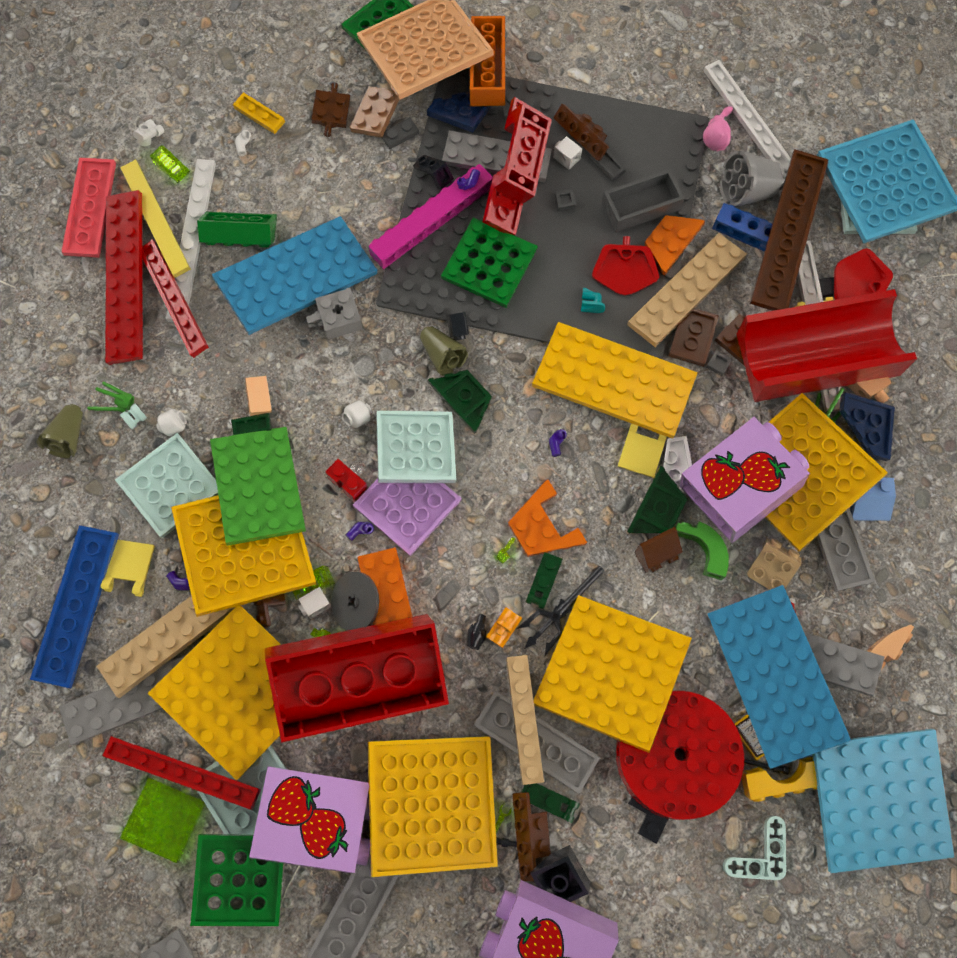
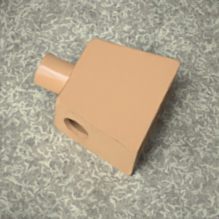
M889 377L847 385L848 388L860 397L867 399L874 397L880 403H885L890 399L884 391L891 384Z

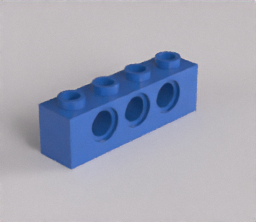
M724 203L712 229L765 251L768 236L766 235H769L772 223L766 219L758 218L750 212H744L733 205Z

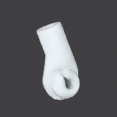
M243 130L235 139L239 156L247 154L245 146L251 137V133L248 130Z

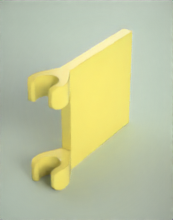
M631 423L617 467L654 478L667 437L659 434L658 440L637 434L638 426Z
M117 540L105 578L101 583V588L105 592H111L114 579L134 581L132 593L135 596L142 597L155 546Z

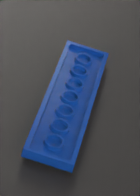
M79 525L30 680L72 689L102 592L101 583L105 578L119 537L118 533Z

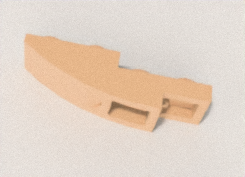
M908 625L885 635L867 650L868 652L885 657L881 670L886 662L897 660L902 655L903 650L901 648L904 643L907 644L912 638L913 634L911 632L914 626Z

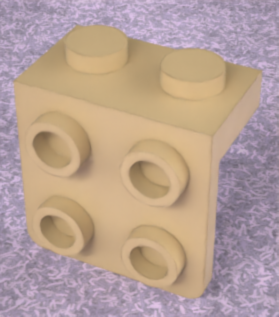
M766 538L762 550L748 570L747 576L769 590L784 585V588H786L802 564L801 557H799L800 554L793 549L787 550L782 547L783 544L776 539L770 540Z

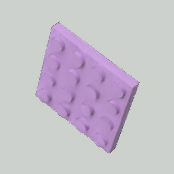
M377 478L353 504V507L406 554L411 556L462 501V498L444 483H378Z

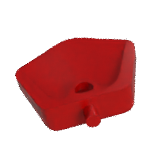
M623 236V245L607 244L602 248L593 269L592 278L617 294L631 295L656 283L659 279V272L651 249L648 246L630 245V236Z
M868 248L862 249L837 263L834 269V299L886 291L893 279V273L872 250Z

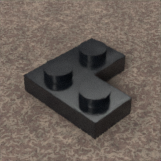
M631 796L628 804L646 814L637 833L657 844L668 819L651 813Z

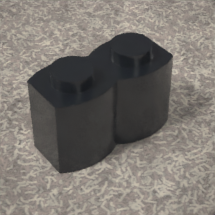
M466 313L446 315L450 337H454V340L466 339V335H469Z

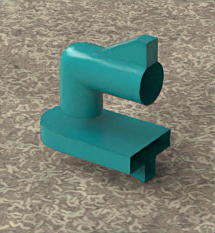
M583 288L582 299L584 300H582L581 312L603 313L605 311V304L602 303V295Z

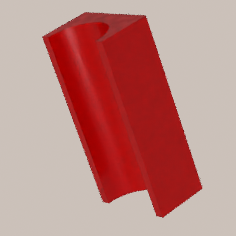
M895 289L745 316L736 335L754 402L853 385L857 382L901 376L917 360L915 352L905 353L900 348L894 334L892 309L897 297Z
M428 614L265 648V662L281 743L449 704L435 623Z

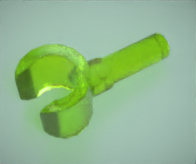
M513 537L498 552L497 559L502 564L510 558L507 551L515 541Z
M504 804L500 806V815L495 824L496 833L498 832L505 817H508L511 814L512 807L510 808L508 814H504L502 812V807L504 806Z

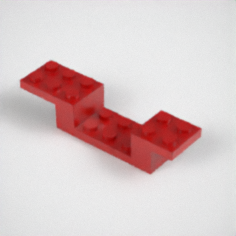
M516 97L511 100L504 130L512 134L506 164L503 169L493 175L482 221L502 233L514 236L517 232L523 203L533 198L536 193L552 121L542 112Z

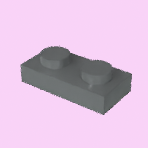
M409 117L385 130L382 139L390 150L418 135L419 129Z

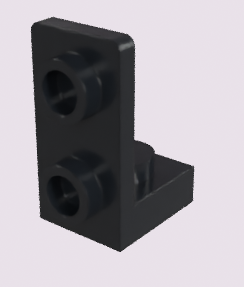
M423 155L413 165L414 169L430 174L438 189L442 190L454 179L445 161Z

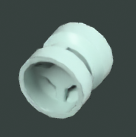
M133 404L129 411H124L120 414L131 429H134L139 421L147 419L136 404Z

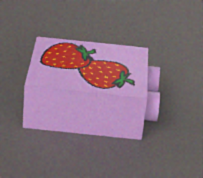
M755 417L746 422L681 475L680 488L731 543L735 542L801 489L810 474L807 471L809 463L806 458L797 450L789 452L779 442L782 439L779 431L769 422L762 425Z
M268 767L249 858L355 873L356 864L367 865L370 852V839L361 837L363 821H370L369 783Z
M521 880L515 894L507 890L504 891L495 916L503 919L504 923L499 934L488 930L479 957L612 958L619 941L617 922Z

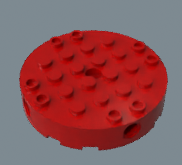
M672 691L650 752L648 753L617 740L616 763L620 778H622L627 791L636 802L660 817L673 820H689L712 814L731 799L742 778L744 749L737 727L719 705L697 693ZM676 749L680 750L684 755L681 761L675 757Z

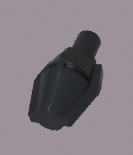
M479 614L477 622L474 625L471 624L468 629L467 646L471 649L479 650L486 639L487 630H485L484 625L486 616L483 614Z

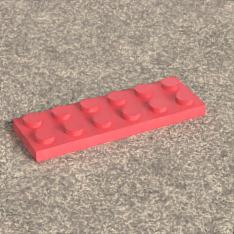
M79 158L62 246V254L64 256L100 258L106 225V196H111L116 168L114 159Z

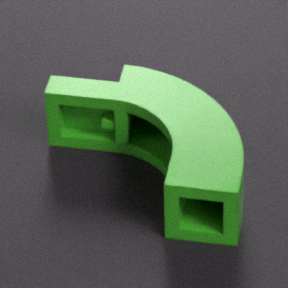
M700 521L695 525V528L686 522L678 523L675 526L678 536L698 543L705 552L706 563L703 575L722 581L727 574L729 556L721 536L709 525Z

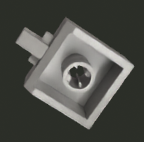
M350 288L315 298L318 310L314 312L315 314L306 317L309 328L319 326V328L324 327L327 338L331 339L363 330Z

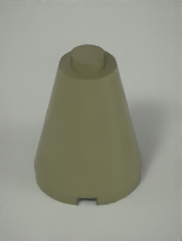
M433 326L425 327L421 331L420 340L436 371L441 376L454 373L453 369L463 366L468 357V352L464 345Z
M74 404L65 405L39 435L36 441L37 445L41 449L46 447L50 450L49 454L65 459L70 458L71 455L74 457L83 417L81 408Z

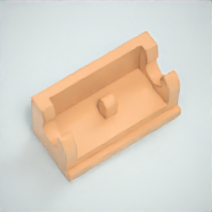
M267 377L245 378L250 416L271 413Z

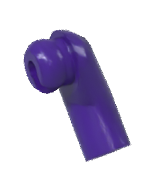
M473 169L468 179L464 177L457 180L459 189L467 190L475 187L480 171Z
M564 429L555 431L549 439L552 457L561 455L559 445L567 437Z
M357 522L345 535L353 541L358 534L373 533L374 526L370 522Z
M171 571L166 575L176 590H190L188 579L179 578L175 571Z

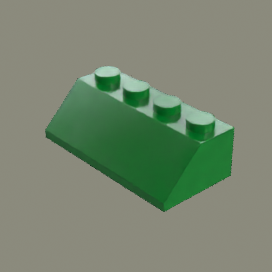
M206 211L197 220L199 242H203L206 245L223 243L224 246L241 244L243 247L259 245V247L263 248L269 247L275 240L277 214Z

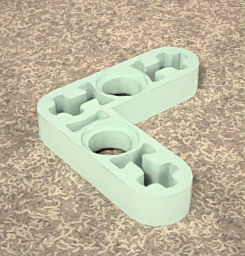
M778 816L766 818L764 822V859L728 857L723 862L724 872L728 876L735 878L783 879L786 875V826L784 820ZM774 819L780 825L779 828H776V835H780V839L770 838V834L774 835V828H770V823H774ZM773 841H777L780 845V851L777 854H773L770 851V844ZM770 856L780 857V861L776 860V867L780 868V872H777L776 876L771 872V868L775 866V860H770ZM732 861H734V864L744 866V870L735 869L734 873H732V870L728 869V865H731ZM752 862L758 863L760 867L756 875H752L749 871V865Z

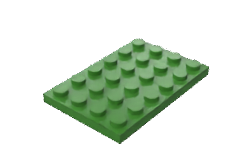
M287 427L210 439L227 546L306 531Z

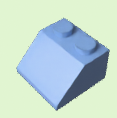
M883 478L850 507L854 521L891 520L896 498L894 478Z

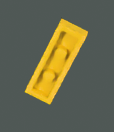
M244 92L233 103L234 109L273 134H276L285 123V119Z

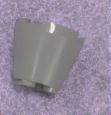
M734 151L724 162L723 168H725L723 180L720 181V189L726 203L740 207L773 198L780 188L784 186L785 180L782 177L779 162L771 161L747 151Z

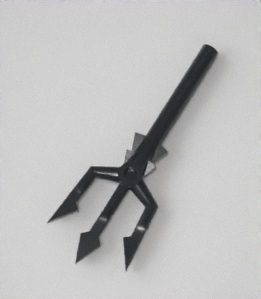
M598 566L565 601L560 599L558 606H555L553 612L538 609L516 628L530 627L529 623L539 615L549 618L533 637L528 638L524 649L535 645L536 640L554 623L558 633L550 643L546 642L545 656L563 632L560 619L566 617V614L572 611L571 606L576 601L578 595L581 596L604 572L601 566Z

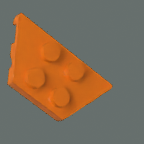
M665 215L646 239L645 246L651 249L654 260L660 266L663 275H666L704 226V220Z

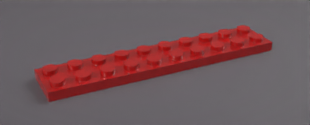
M139 190L106 196L105 363L108 365L143 359L142 193Z

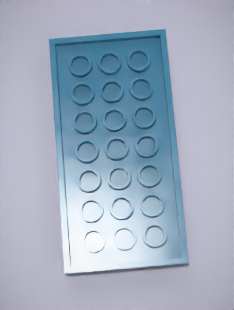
M339 216L213 273L212 278L244 329L250 335L315 304V298L345 290L376 275L377 269L342 217Z
M784 585L707 613L770 769L851 741Z

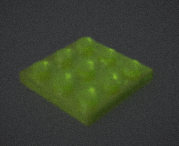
M148 778L120 839L174 863H179L205 803L203 800L153 778Z

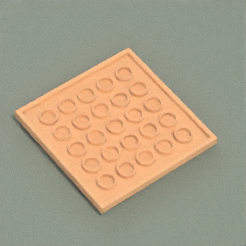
M427 0L357 33L358 39L400 100L494 55L491 46L455 0Z

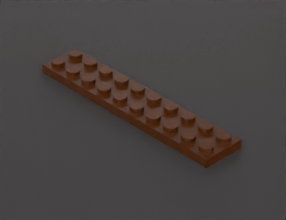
M794 149L750 304L771 311L789 308L829 159Z

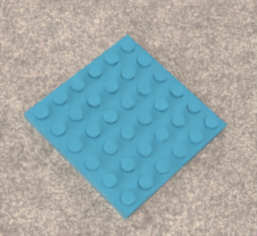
M914 119L820 150L817 154L819 157L829 159L826 173L863 243L957 211V195Z
M935 729L851 738L850 742L813 754L828 871L830 873L954 858Z

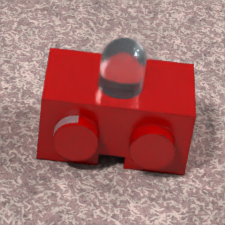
M337 459L325 471L327 478L338 488L342 487L343 492L354 502L368 489L367 483L359 477L364 471V465L361 462H356L349 468L340 459Z

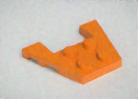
M546 480L508 522L510 529L527 557L587 544L579 528L560 537L542 508L541 504L557 496L549 480Z

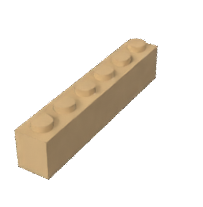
M528 656L507 657L506 663L522 785L543 783L544 777Z

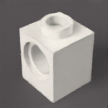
M566 136L562 141H558L555 144L553 158L570 170L581 159L582 148Z
M320 587L299 598L301 603L298 606L304 616L308 615L310 619L331 608Z

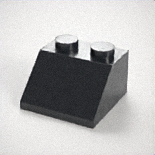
M570 845L551 853L530 873L538 888L569 902L589 894L590 880Z

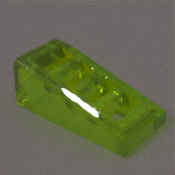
M163 145L150 155L153 164L177 183L190 173V170ZM180 168L181 170L175 175L174 173Z
M323 565L313 570L318 582L317 586H310V589L308 587L303 588L304 592L302 593L300 589L292 591L296 600H299V598L318 587L325 589L335 584L328 566Z

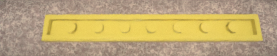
M137 160L120 167L131 191L139 190L142 193V213L174 278L191 270Z

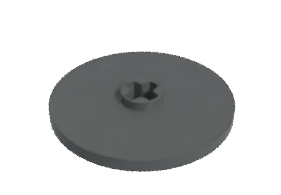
M346 573L334 586L331 597L332 612L335 620L343 629L348 631L370 626L377 616L379 609L378 590L373 580L365 573Z

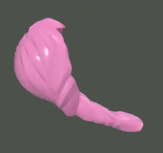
M725 107L720 115H716L710 120L704 130L703 142L710 150L716 152L725 150L729 145L731 129L724 118L732 113L733 107Z

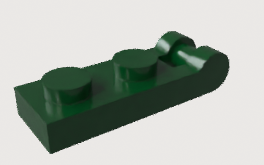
M544 552L525 603L530 605L533 603L538 605V608L544 610L562 563V558ZM535 592L542 593V598L534 596Z
M537 783L524 785L521 791L529 792L530 804L573 823L575 818L573 817L574 812L579 808L580 803ZM562 803L568 805L565 813L560 811Z

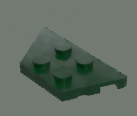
M468 370L459 371L456 374H445L444 377L436 379L433 377L429 378L428 383L475 434L492 399L489 392Z
M663 466L659 467L627 530L628 533L661 534L674 527L687 501V497L680 491Z

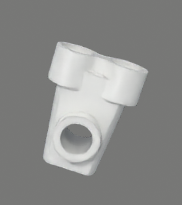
M149 119L139 125V128L133 132V136L137 139L139 145L149 146L151 138L162 135L164 128L161 125H156Z

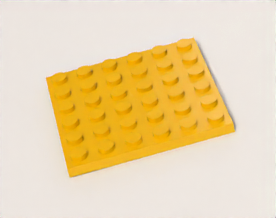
M803 393L772 418L769 423L779 431L782 438L779 442L789 452L797 450L806 458L809 463L807 471L810 474L801 489L765 517L798 551H801L888 474L885 469Z
M218 495L171 507L197 617L317 585L302 532L227 546Z
M578 595L534 697V706L649 753L692 638Z
M241 605L236 606L147 693L236 780L280 736L265 662V648L281 644Z
M490 736L367 742L371 877L498 867Z

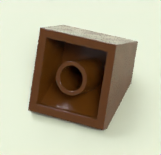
M673 527L641 543L634 553L645 573L650 570L654 573L663 568L662 564L666 562L672 564L678 561V556L683 551L677 530Z

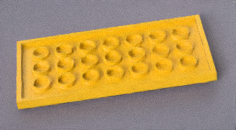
M558 322L534 377L532 387L673 439L698 372Z

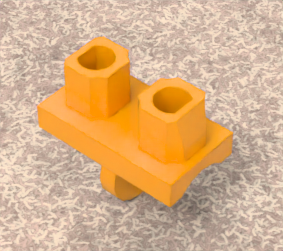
M505 607L486 638L503 649L521 622L522 617Z

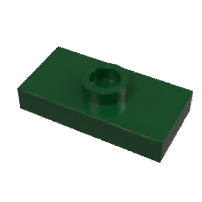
M269 413L231 420L233 435L265 430L271 431L272 429Z

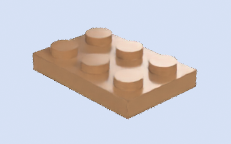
M369 86L350 125L351 132L382 138L400 100L394 90Z

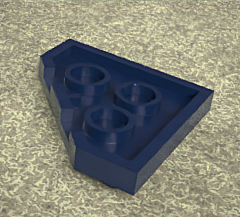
M462 92L452 95V98L442 100L441 97L434 99L427 109V116L473 133L491 106H470V93Z
M847 392L841 395L840 413L867 454L879 460H891L895 407Z

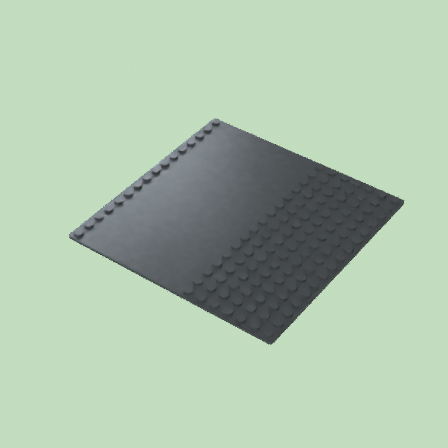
M466 68L439 81L433 101L441 97L442 100L452 98V95L462 92L469 94L470 69ZM505 76V106H491L473 133L428 116L416 162L423 155L442 160L449 130L511 141L512 134L504 130L510 103L514 97L552 119L546 148L552 149L546 182H538L535 196L523 203L515 235L537 245L538 249L507 308L441 279L445 267L473 217L483 221L489 190L385 268L376 305L381 308L447 321L446 315L465 312L467 324L470 327L545 343L550 342L556 325L560 322L663 359L667 336L654 347L631 329L627 323L680 271L683 253L666 275L662 274L660 266L655 262L659 272L658 281L634 294L620 295L596 282L592 278V272L605 245H623V236H630V245L645 246L646 239L665 217L662 216L615 233L602 205L604 191L670 169L685 199L681 210L668 214V216L690 218L705 145L703 133L709 124V118L707 116ZM561 104H565L575 114L585 113L589 115L594 124L603 128V132L607 135L604 142L609 146L608 151L626 169L623 175L611 182L590 159V153L554 119V115ZM566 136L582 148L581 159L570 170L553 158L555 144L558 141H562ZM447 165L454 179L446 187L453 184L456 178L465 175L469 169ZM413 169L399 221L411 215L416 208L426 204L429 198L435 197L440 193L441 189L437 188L430 174ZM573 189L576 208L558 211L555 192ZM478 238L476 241L483 244L486 242V239ZM494 245L493 249L500 251L502 246ZM471 252L469 254V257L476 258L478 257V254L476 252ZM516 252L509 253L511 258L519 256ZM491 259L485 261V264L489 266L495 263ZM505 266L501 268V271L508 273L511 269ZM462 267L460 270L463 273H468L470 268ZM479 274L477 276V279L479 280H485L487 278L484 274ZM496 281L493 285L500 288L503 286V283ZM583 288L602 295V303L605 304V311L603 313L581 312L582 300H584L582 299Z

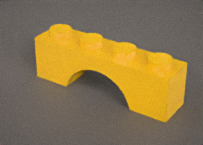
M813 756L799 759L798 767L794 774L783 780L772 779L767 771L760 767L743 770L741 778L744 794L753 802L764 801L765 797L769 796L774 798L784 797L785 793L793 792L794 794L803 793L808 788L817 790L818 787Z

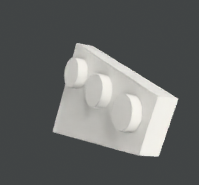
M687 436L667 439L663 467L677 484L680 491L686 494L680 488L682 473L692 466Z

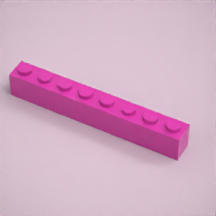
M481 164L471 167L465 175L456 178L453 184L444 187L438 195L429 198L422 207L416 208L407 218L401 219L395 227L389 228L380 238L374 239L368 246L370 255L384 270L490 190L493 177ZM473 169L480 171L475 187L467 190L459 189L457 185L459 178L464 177L468 179Z

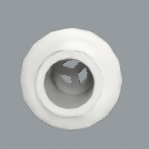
M358 400L347 405L342 416L348 426L358 428L370 421L372 410L367 403L365 404Z
M170 409L158 416L156 427L160 433L171 437L176 433L182 432L187 421L181 411Z

